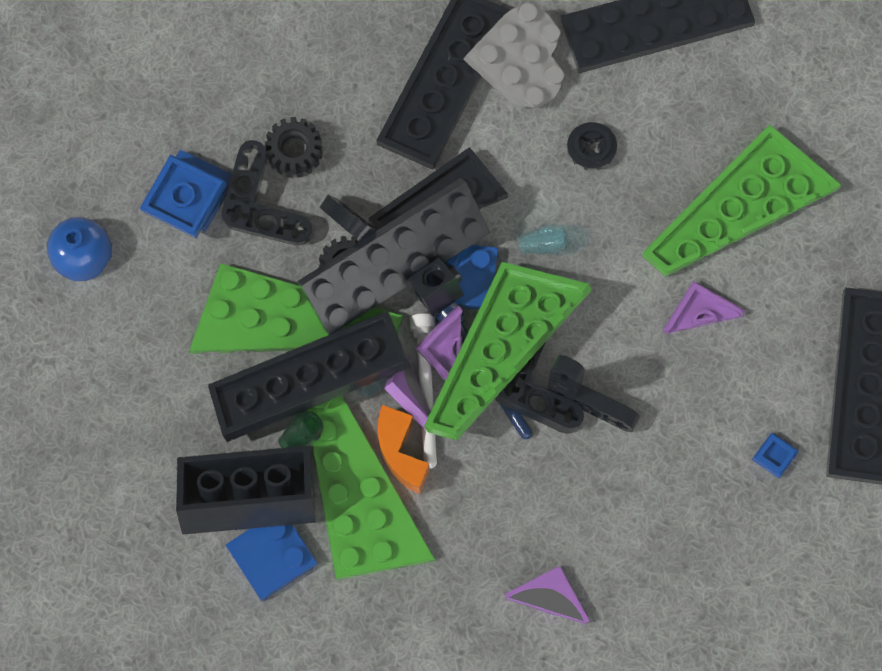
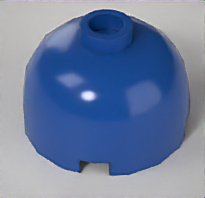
M71 217L60 222L52 230L47 241V254L54 270L63 277L74 282L88 281L99 276L108 261L110 262L112 244L106 231L94 220L85 217Z

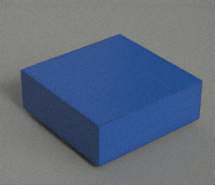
M771 432L752 460L779 479L799 451Z

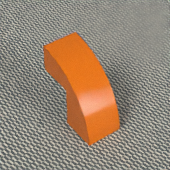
M382 405L379 412L377 429L383 459L390 472L401 484L413 492L421 494L430 472L429 463L402 453L414 424L413 416Z

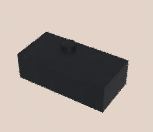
M310 445L177 457L176 512L182 535L316 523L314 468Z

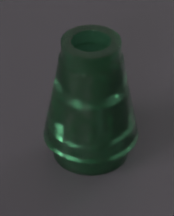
M312 411L299 412L279 437L280 447L305 446L318 440L323 431V422Z

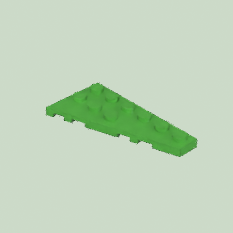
M769 124L644 250L642 257L663 276L667 277L839 190L841 184Z
M502 262L424 425L427 432L457 441L592 291L590 284Z
M220 263L189 352L190 354H202V352L291 351L323 338L328 334L322 327L300 286ZM374 307L340 330L386 311ZM389 312L398 335L403 315Z
M343 396L307 409L336 580L435 562L433 555Z

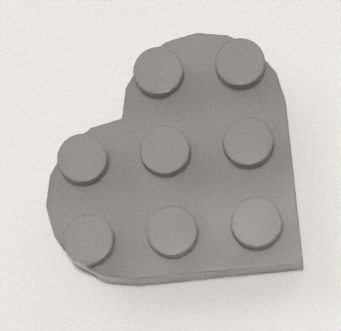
M524 3L507 12L464 58L497 91L519 108H543L555 98L561 88V81L564 77L562 69L551 56L557 47L560 30L546 12L531 3Z

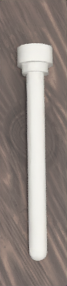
M415 314L409 317L410 331L417 338L418 345L436 327L435 316L432 317L431 314ZM418 352L419 385L431 411L434 406L432 368ZM422 427L423 460L429 463L430 469H432L437 464L435 434L427 432Z

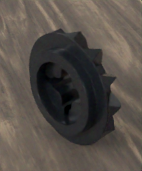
M587 122L577 126L570 133L567 141V151L574 165L578 164L585 170H600L603 166L610 164L617 152V140L614 133L607 126L596 122ZM599 141L597 153L592 150L584 154L587 146L585 142L593 144Z

